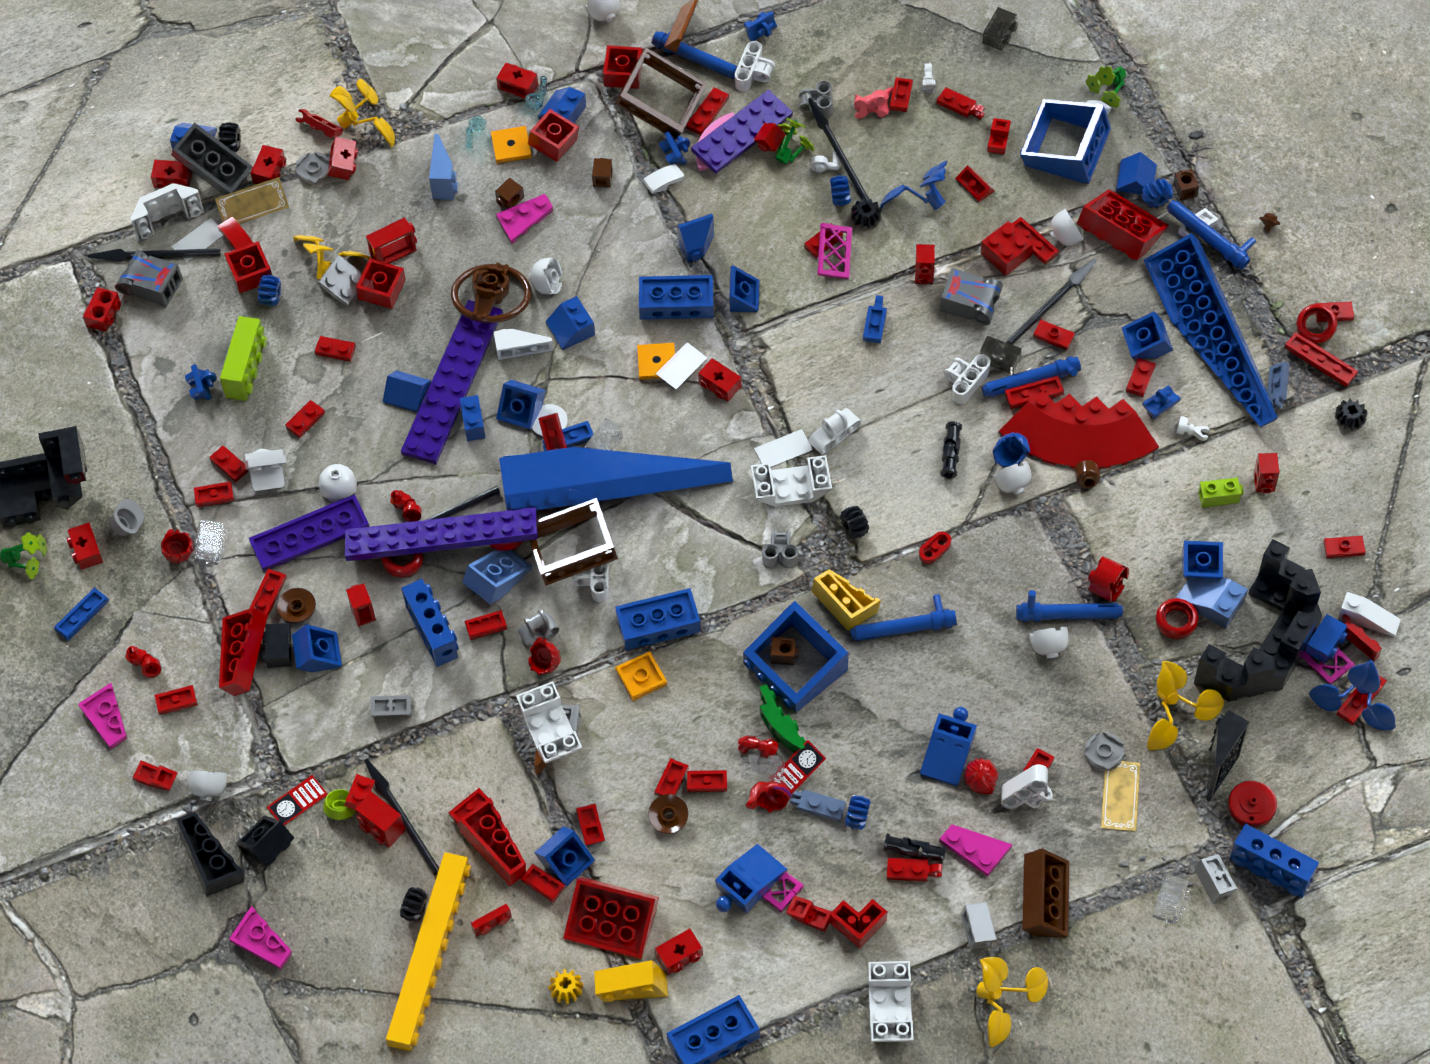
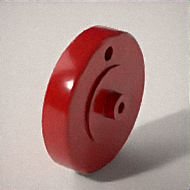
M1244 781L1232 789L1228 799V810L1231 817L1238 824L1244 826L1246 823L1253 828H1259L1267 825L1273 819L1277 810V799L1274 792L1264 783Z

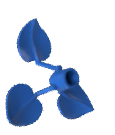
M947 160L932 167L923 176L922 179L924 181L919 185L920 188L926 185L930 187V190L925 193L926 198L902 184L886 194L880 204L881 210L884 204L896 198L905 190L923 200L925 204L929 202L934 210L940 208L946 201L937 190L935 182L945 181L946 169L944 167L947 165Z
M1372 660L1354 666L1349 670L1348 679L1352 686L1343 694H1339V690L1329 684L1318 685L1309 692L1310 698L1320 708L1326 711H1336L1342 706L1341 699L1356 687L1358 692L1368 693V708L1362 711L1365 722L1378 730H1392L1396 728L1395 715L1387 705L1382 703L1371 704L1372 693L1376 692L1380 687L1379 674Z

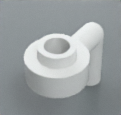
M833 151V163L828 162V159L824 156H814L810 160V168L817 173H822L827 169L837 171L840 169V160L835 151Z

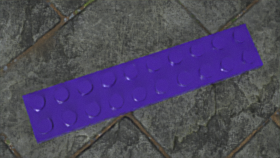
M468 300L465 308L474 312L475 301ZM493 307L489 316L503 314V309ZM461 315L402 446V455L437 465L461 410L460 398L467 396L499 323L477 322Z
M536 507L345 529L346 561L535 540L538 539Z

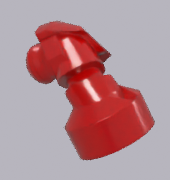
M402 490L391 492L390 503L396 508H403L402 517L404 520L414 522L421 519L422 509L416 504L415 499Z
M135 646L127 648L126 660L135 666L141 665L144 676L152 678L160 674L161 664L157 658Z
M747 735L737 740L739 744L738 750L743 754H746L750 749H758L761 757L770 760L778 750V743L770 738L760 741L756 736Z

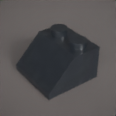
M264 815L236 844L256 862L267 866L276 860V856L281 851L286 850L291 845L294 836L281 821Z

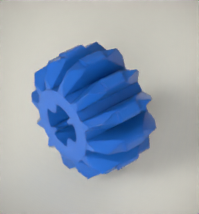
M839 175L832 177L830 185L833 204L835 206L849 204L851 199L847 176Z
M1158 178L1156 181L1146 184V187L1142 189V199L1150 208H1158L1165 203H1169V199L1173 198V188L1168 181Z
M263 275L258 286L259 303L266 306H276L281 296V280L273 275Z
M853 795L851 797L845 820L846 826L856 830H862L865 827L871 803L868 798L860 795Z

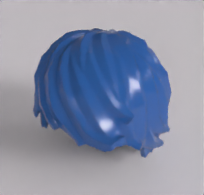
M1012 432L1001 437L992 452L995 463H998L999 466L1009 467L1014 464L1019 466L1030 452L1027 439L1023 435Z

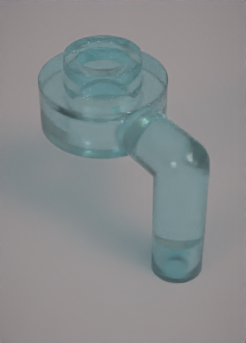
M546 76L540 77V91L526 96L525 105L531 110L542 108L543 97L547 94Z
M473 116L469 119V125L466 129V148H473L474 131L486 129V120L482 116Z

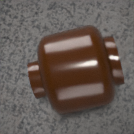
M1085 460L1075 466L1076 482L1080 487L1089 489L1095 487L1100 482L1099 467L1094 461Z

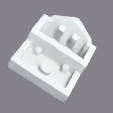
M259 449L253 453L243 455L245 468L249 470L251 485L254 491L282 488L285 485L282 465L287 463L286 455H283V449Z

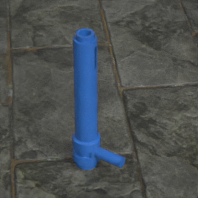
M656 31L653 35L651 43L655 48L664 49V52L676 54L731 79L735 78L738 66L683 42L680 43L677 52H673L664 48L670 32L667 34L662 31Z
M1172 200L1168 204L1167 209L1172 216L1221 253L1225 260L1231 261L1235 268L1242 270L1248 265L1251 258L1246 251L1256 243L1253 237L1239 247L1235 243L1229 242L1179 201Z
M1073 356L1067 357L1066 360H1056L1053 364L984 383L981 386L984 397H992L1005 393L1007 389L1055 376L1061 379L1067 377L1068 374L1076 376L1081 371V364L1078 357Z
M1034 590L1028 592L1027 603L1016 605V619L1021 620V622H1028V620L1041 622V620L1118 619L1123 615L1122 605H1118V603L1041 604L1040 602H1035L1036 592Z
M939 594L933 596L936 611H931L930 614L856 625L854 628H851L852 640L861 641L930 629L936 631L941 630L942 627L948 629L957 625L956 614L954 610H943L941 597Z

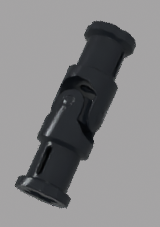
M950 421L945 425L947 433L943 446V469L940 471V475L947 479H953L957 476L956 464L959 462L958 454L961 444L959 436L962 430L961 423Z
M887 833L883 851L891 850L899 852L900 855H909L924 860H937L943 864L946 846L930 845V842L912 840L907 837L897 838Z

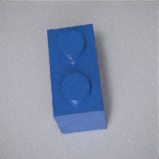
M478 395L460 398L467 441L484 439L485 432Z
M1326 614L1307 643L1305 652L1326 664L1330 658L1333 659L1337 654L1339 643L1343 644L1348 636L1346 633L1347 625Z

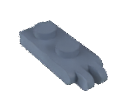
M1286 362L1270 367L1267 393L1274 410L1282 408L1283 401L1287 398L1290 365Z
M802 790V793L798 791L793 792L792 796L794 798H791L790 804L797 806V810L841 822L846 801L808 790Z

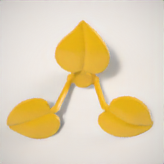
M358 79L356 82L358 90L364 96V99L356 106L352 102V96L344 87L337 86L331 91L329 97L338 101L346 109L345 112L337 117V121L342 128L346 129L352 124L355 127L361 123L374 121L376 128L386 139L390 147L394 146L395 134L385 119L372 117L357 121L359 116L356 110L367 100L372 105L378 103L377 93L365 80Z
M293 236L294 242L304 240L314 243H305L303 247L310 254L317 252L318 266L316 278L321 279L331 265L330 261H324V251H333V248L319 245V242H324V240L315 236ZM342 251L338 254L341 257L362 256L368 260L371 258L368 255L355 251Z
M1162 661L1161 671L1157 679V696L1163 700L1161 704L1165 708L1169 722L1166 719H1160L1155 723L1148 738L1147 749H1165L1170 747L1177 739L1178 729L1172 725L1173 718L1167 705H1174L1178 700H1181L1196 707L1194 716L1197 719L1208 721L1215 718L1224 706V700L1220 693L1212 689L1205 690L1199 695L1197 703L1187 700L1177 692V689L1183 688L1187 682L1186 671L1175 663Z
M997 957L980 959L983 981L977 986V996L987 999V1004H991L997 1009L992 1011L988 1020L989 1047H995L1003 1042L1011 1031L1010 1015L1003 1013V1009L994 1001L1001 997L1002 991L1027 992L1028 1001H1040L1048 989L1047 973L1042 968L1035 967L1027 973L1025 979L1026 988L1000 987L1003 985L1002 981L1008 975L1006 962Z

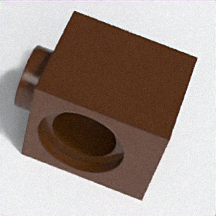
M594 158L592 171L593 186L611 187L612 159Z
M1193 169L1181 170L1175 173L1173 184L1180 201L1197 197L1199 184Z
M508 178L495 191L496 202L500 207H505L506 209L516 206L524 198L523 187L513 179Z
M772 637L771 664L794 665L795 658H799V646H796V639ZM782 650H788L789 652H788V653H782L781 651H782Z

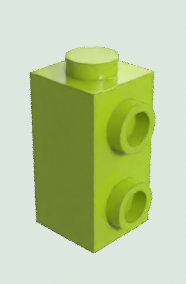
M1238 477L1200 482L1198 494L1201 507L1239 503L1244 490L1243 485L1239 484Z

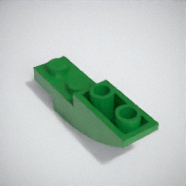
M767 684L760 686L759 695L764 704L760 706V716L769 731L791 752L795 753L798 749H804L806 741L797 732L799 727L796 720L792 721L790 715L784 716L782 708L780 706L777 707L775 703L776 696L774 691L769 690Z

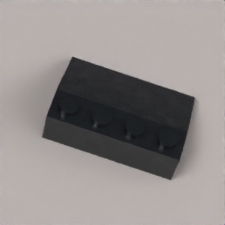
M1230 710L1225 715L1221 714L1215 725L1217 726L1213 732L1214 736L1209 748L1211 754L1209 758L1206 798L1208 801H1211L1240 757L1249 726V721Z

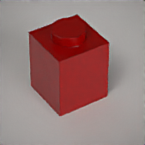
M764 123L753 140L758 144L760 150L775 152L786 134L775 123Z

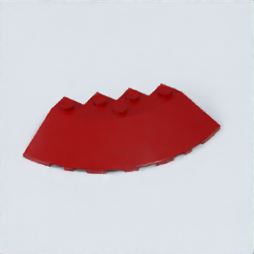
M1042 391L1029 400L998 432L1002 437L1012 432L1019 433L1029 443L1030 452L1028 455L1041 458L1043 462L1049 464L1070 466L1075 469L1078 463L1085 460L1094 461L1099 469L1111 468V466L1118 464L1125 465L1129 461L1137 458L1141 459L1159 448V445L1137 412L1124 399L1108 408L1097 396L1081 406L1071 394L1054 403Z

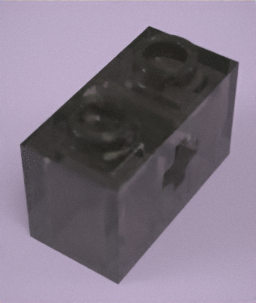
M998 7L983 32L982 43L1002 51L1004 45H1008L1011 33L1015 32L1018 27V22H1016L1017 14Z
M987 336L980 349V354L990 358L991 367L1014 375L1021 360L1022 348Z

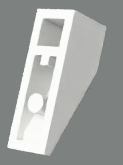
M501 329L494 332L498 360L553 351L552 338L516 329Z
M1349 592L1346 593L1338 619L1342 620L1343 614H1346L1350 617V623L1395 637L1401 620L1369 599Z

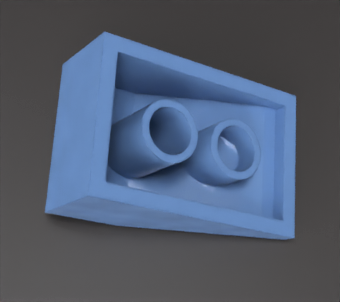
M435 134L429 174L432 199L454 200L455 193H458L457 172L453 170V164L439 135Z
M494 550L467 566L462 583L491 605L504 597L533 566L512 550Z
M1190 577L1176 598L1190 602L1198 614L1226 629L1244 603L1248 589L1227 578Z

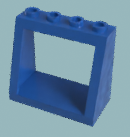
M1043 99L1041 106L1038 107L1036 119L1032 122L1031 131L1027 134L1026 143L1020 152L1024 165L1089 184L1111 130L1104 105ZM1052 118L1087 128L1076 157L1038 153Z
M794 601L743 652V664L747 669H752L759 681L765 682L769 689L774 691L775 696H779L788 709H792L797 713L848 671L849 652ZM791 626L828 660L797 693L757 655L772 643V637L778 638Z

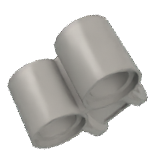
M823 80L817 83L816 89H803L799 92V98L801 99L799 109L801 112H812L808 101L809 98H812L826 118L833 115V93L830 82Z
M771 530V544L765 545L762 549V562L764 566L773 568L781 561L786 568L795 567L799 561V551L795 545L790 544V531L775 532Z
M540 609L532 617L524 618L525 624L518 630L519 635L527 647L530 648L538 637H542V640L543 638L550 639L559 632V627L549 613H544Z

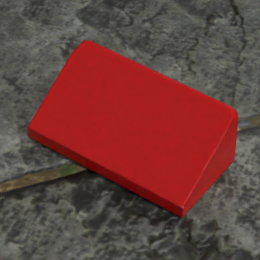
M968 165L955 178L979 202L995 191Z

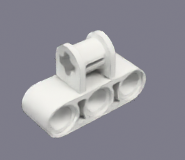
M751 41L746 45L735 72V87L742 92L750 89L753 80L764 83L769 82L771 79L770 74L776 66L773 61L762 58V45L757 41Z
M984 354L977 355L970 364L960 358H954L953 364L944 370V376L954 383L952 387V400L956 404L966 403L989 375L990 358Z
M848 408L842 411L837 409L830 418L822 421V427L810 436L808 442L821 455H824L852 434L860 426L861 420Z
M597 544L592 549L602 546V544ZM609 563L582 572L581 575L580 573L574 575L572 584L576 586H590L591 596L594 601H606L609 596ZM603 589V591L597 592L596 590Z
M1034 765L1004 783L1001 795L1002 806L1007 809H1014L1026 803L1035 809L1042 802L1051 800L1053 795L1048 787V768L1044 765Z

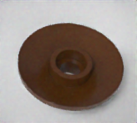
M292 588L285 591L277 602L279 615L290 623L306 621L313 615L316 608L313 594L304 588Z
M673 794L657 797L651 803L648 811L649 821L653 828L664 834L680 831L687 823L689 814L686 803L680 797ZM667 813L673 814L672 818L667 819L665 815Z

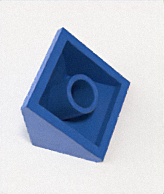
M1142 152L1121 159L1116 191L1142 194V189L1146 187V184L1155 181L1157 164Z
M734 265L730 268V312H757L759 310V279Z
M396 370L387 376L383 403L418 412L431 384V380Z

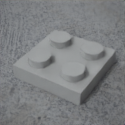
M338 255L317 284L343 305L347 306L357 293L356 286L362 273Z

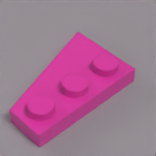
M543 194L497 213L496 218L512 245L521 234L527 233L532 225L538 224L553 211V206L546 194Z
M109 683L78 704L79 708L110 749L127 739L112 683Z
M953 824L939 839L940 843L987 877L1012 848L1010 843Z
M252 906L229 938L231 943L280 970L292 955L290 948L268 926L267 922L260 917Z

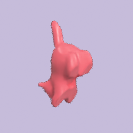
M893 87L885 91L876 90L865 97H860L856 94L852 104L853 109L857 110L855 117L862 119L872 112H875L880 118L885 117L890 112L888 98L893 91Z

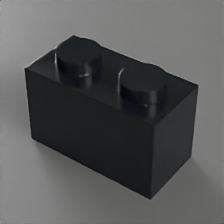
M289 623L266 624L262 637V642L265 643V649H262V660L266 661L268 668L291 667V629Z

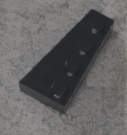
M196 812L176 819L177 831L206 897L245 882L242 868L234 862L233 857L225 851L222 844L212 835L210 829Z

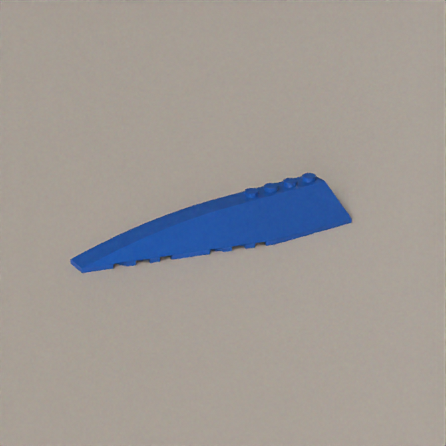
M1191 233L1144 259L1149 274L1173 324L1260 427L1277 420L1278 417L1256 364L1199 240Z
M570 447L499 458L506 510L508 511L536 507V510L582 504L595 498L598 501L733 481L730 462L582 447Z

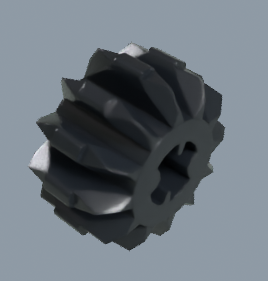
M232 122L222 123L219 127L218 140L233 152H237L241 142L240 126Z
M864 198L862 202L856 201L855 205L851 208V219L854 220L855 226L860 225L861 229L864 226L870 229L871 225L876 227L877 222L881 220L882 212L881 207H878V202L872 203V199L866 201Z
M1350 398L1348 402L1343 400L1336 407L1335 419L1338 420V425H1344V430L1349 427L1353 431L1355 427L1360 429L1362 424L1366 423L1368 412L1365 410L1364 404L1359 405L1358 400L1352 402Z
M852 506L841 512V524L851 539L861 538L868 533V520L862 509L858 506Z
M418 887L409 888L401 905V918L409 922L421 920L427 905L428 892Z

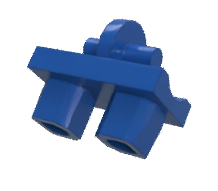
M772 11L768 13L762 12L758 14L757 19L753 22L748 20L744 23V28L750 41H755L763 35L766 37L771 36V30L777 27Z
M666 132L664 134L666 139L661 141L659 146L664 153L671 149L673 150L672 153L665 156L670 165L679 162L682 165L687 164L681 151L683 150L684 153L688 152V147L690 146L689 139L678 136V141L676 142L670 132Z
M196 364L192 365V371L185 375V379L190 386L196 384V387L189 390L190 396L194 400L202 397L207 401L212 399L209 387L214 386L213 383L217 380L216 374L209 372L208 369L200 370Z
M1168 385L1162 390H1157L1156 394L1142 402V406L1155 419L1178 403L1181 398Z

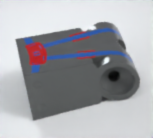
M137 250L130 260L127 269L116 283L115 289L124 295H136L139 298L167 307L181 284L183 277L178 264L152 256L148 257L142 251Z
M951 268L941 297L939 311L967 319H974L982 325H990L995 311L994 304L1000 297L1003 283L996 279L985 280L983 277Z

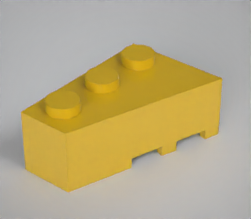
M829 569L814 578L811 592L847 631H850L854 626L861 624L878 613L880 599L877 597L874 599L866 594L865 590L862 588L857 589L849 584L850 581Z
M652 960L594 971L595 995L604 1002L668 997L667 974Z

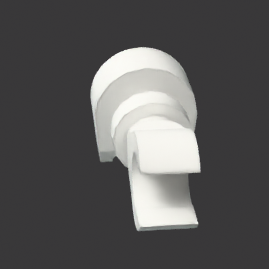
M932 63L924 64V77L922 80V91L926 94L936 91V82L932 76Z
M1183 416L1180 417L1176 429L1177 434L1183 435L1184 432H1187V435L1193 434L1201 441L1207 440L1208 436L1201 433H1209L1210 429L1207 426L1194 427L1193 424L1187 425L1188 419Z

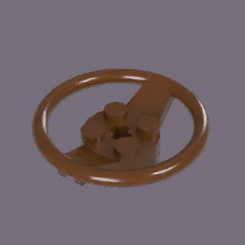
M498 262L496 264L479 265L466 270L455 280L451 289V300L457 311L471 320L482 323H499L518 316L526 309L532 296L531 286L527 278L518 270L509 267V265H501ZM507 275L514 276L521 282L524 288L522 302L510 312L489 316L494 304H500L509 293V276ZM471 276H473L472 287L475 298L474 312L466 309L458 297L461 284Z

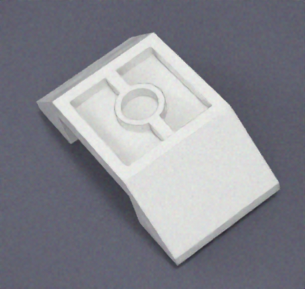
M173 183L141 197L130 218L137 240L141 241L155 234L152 222L174 214L181 209L187 219L204 213L198 190Z
M826 455L807 458V466L771 470L770 463L751 465L756 500L774 507L814 502L832 490Z
M553 681L516 695L525 724L539 756L545 764L582 749L577 734L572 730L563 710L560 696Z
M910 961L868 962L871 1042L913 1041Z

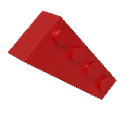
M254 608L222 618L219 688L233 696L249 692L268 617Z
M491 797L459 819V832L509 886L521 879L526 872V863L510 837L507 827L502 822L499 812L494 807Z

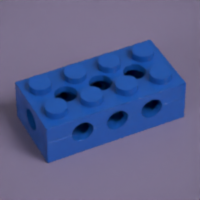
M713 275L639 277L640 320L714 318Z
M420 579L402 587L405 607L436 667L458 658L457 650H459L456 642L457 637L453 630L450 631L447 617L445 614L442 615L438 600H434L430 585L425 584L423 579Z
M691 588L615 606L616 618L625 650L701 632V622Z
M1246 823L1234 843L1230 860L1237 866H1244L1256 876H1263L1273 885L1282 886L1292 895H1299L1301 897L1304 896L1311 884L1319 864L1318 861Z
M738 995L669 1031L666 1035L667 1042L680 1064H712L759 1039L760 1029L741 996ZM730 1024L736 1025L735 1027H728ZM711 1034H716L717 1036H716V1037H710L709 1035H711ZM692 1044H699V1046H697V1047H693V1046H691V1045H692Z

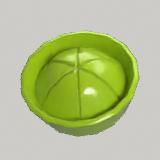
M337 789L326 796L323 803V812L326 816L336 820H343L353 816L356 811L343 806L349 791Z

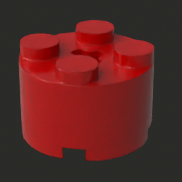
M1102 556L1096 570H1092L1089 574L1088 581L1091 583L1088 591L1107 601H1116L1125 587L1123 585L1124 578L1128 580L1129 568Z

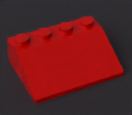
M1110 189L1084 205L1076 223L1083 230L1094 234L1099 240L1109 243L1114 249L1124 252L1129 258L1135 260L1143 257L1169 227L1165 222Z
M584 877L578 878L563 939L642 959L660 897Z

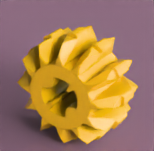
M564 968L563 974L556 971V978L551 977V984L548 986L549 991L552 992L551 997L557 998L559 1004L565 1000V1003L568 1005L569 999L576 1002V996L582 995L581 989L584 987L583 982L580 981L581 976L575 975L573 969L567 973V970Z

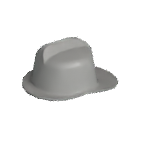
M124 499L118 504L109 522L113 529V536L116 534L128 536L138 531L144 520V513L138 503L130 499Z

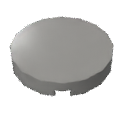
M319 152L304 154L296 163L298 178L310 185L324 182L329 178V158Z
M1103 732V734H1095L1088 739L1085 745V758L1093 768L1109 771L1117 768L1123 761L1125 754L1123 743L1116 735Z

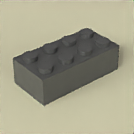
M195 122L174 147L171 154L172 157L223 195L235 192L253 168L252 165Z

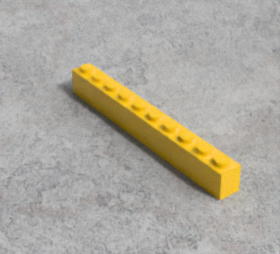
M444 852L386 1036L388 1047L412 1052L413 1046L418 1044V1030L420 1026L424 1025L425 1007L428 1008L430 1005L431 988L434 989L436 986L437 976L435 975L437 969L440 970L442 967L443 958L441 956L443 951L447 950L449 943L447 936L449 932L453 931L454 914H458L460 902L458 901L460 895L463 896L466 884L464 881L471 873L468 857Z

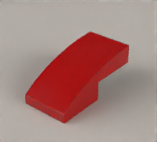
M993 118L987 152L1005 154L1011 120Z
M233 217L218 225L219 231L227 238L234 250L253 243L245 230Z
M140 760L132 780L154 788L170 791L178 772L161 765L157 767Z
M596 804L576 808L585 846L604 842L605 838Z
M794 896L786 914L805 925L826 932L830 924L829 917L832 911L817 907L812 901Z

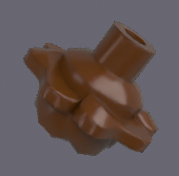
M1266 213L1263 217H1259L1265 225L1263 230L1270 232L1272 227L1280 225V222L1277 221L1278 216Z

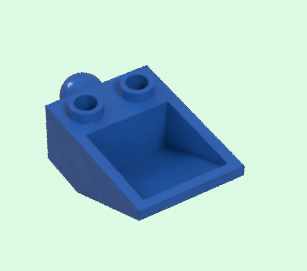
M955 708L953 717L938 714L920 775L958 787L977 729V725L965 722L968 719L966 708Z
M756 844L731 863L715 879L717 889L725 895L717 899L716 908L720 912H728L732 907V902H734L747 914L788 869L759 844Z

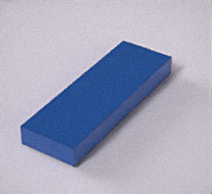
M94 587L54 626V630L69 641L109 602V599Z

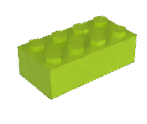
M238 316L220 376L225 398L247 401L249 394L253 392V380L258 375L257 366L262 361V349L267 345V337L264 335V327H262L260 319Z

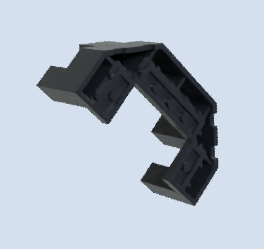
M77 426L38 433L39 441L44 451L42 454L0 462V522L3 528L40 521L41 516L38 502L40 500L47 501L53 498L57 508L68 510L83 497L81 482L87 481V464L84 444Z
M1272 539L1263 554L1258 576L1248 592L1249 595L1282 611L1260 649L1253 647L1243 666L1227 658L1226 652L1208 644L1199 659L1194 680L1195 685L1205 690L1212 689L1217 691L1228 702L1235 701L1237 698L1262 695L1264 692L1272 690L1275 692L1284 688L1304 651H1306L1307 643L1317 630L1322 618L1318 605L1321 591L1313 569L1305 570L1304 567L1288 560L1290 547Z

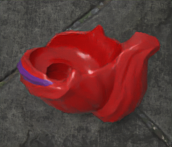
M759 781L751 788L749 800L745 806L751 810L760 806L771 813L785 808L792 795L789 788L779 782Z

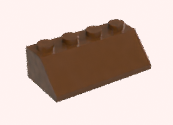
M1043 848L1024 854L1022 930L1034 936L1068 937L1069 861Z

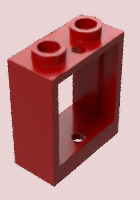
M404 217L366 235L370 257L374 260L390 264L417 251L415 244L417 239L414 235L416 231L411 222L408 223Z

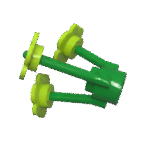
M1107 66L1105 68L1100 67L1096 75L1092 76L1089 74L1087 76L1088 79H1086V85L1091 92L1094 91L1096 94L1100 92L1099 88L1101 85L1110 86L1117 84L1114 91H1105L1103 93L1101 101L1111 107L1118 108L1121 99L1117 96V93L1121 86L1125 84L1123 80L1126 78V71L1121 66L1114 70Z
M789 118L786 119L790 121L789 125H778L786 136L780 143L775 156L776 160L786 165L789 161L793 163L794 159L803 149L815 150L813 144L806 137L800 135L801 147L793 155L791 154L792 150L787 146L792 135H797L796 128L799 129L800 126L805 128L806 126L798 123L797 120L794 121Z
M28 532L21 537L22 544L2 549L0 559L2 563L8 564L9 568L25 569L28 578L33 579L38 574L39 561L32 557L31 560L27 561L26 565L16 563L20 560V552L28 551L32 555L38 550L45 556L47 547L45 538L41 534H38V537Z

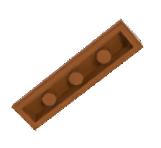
M691 0L681 7L665 43V49L677 52L698 0Z

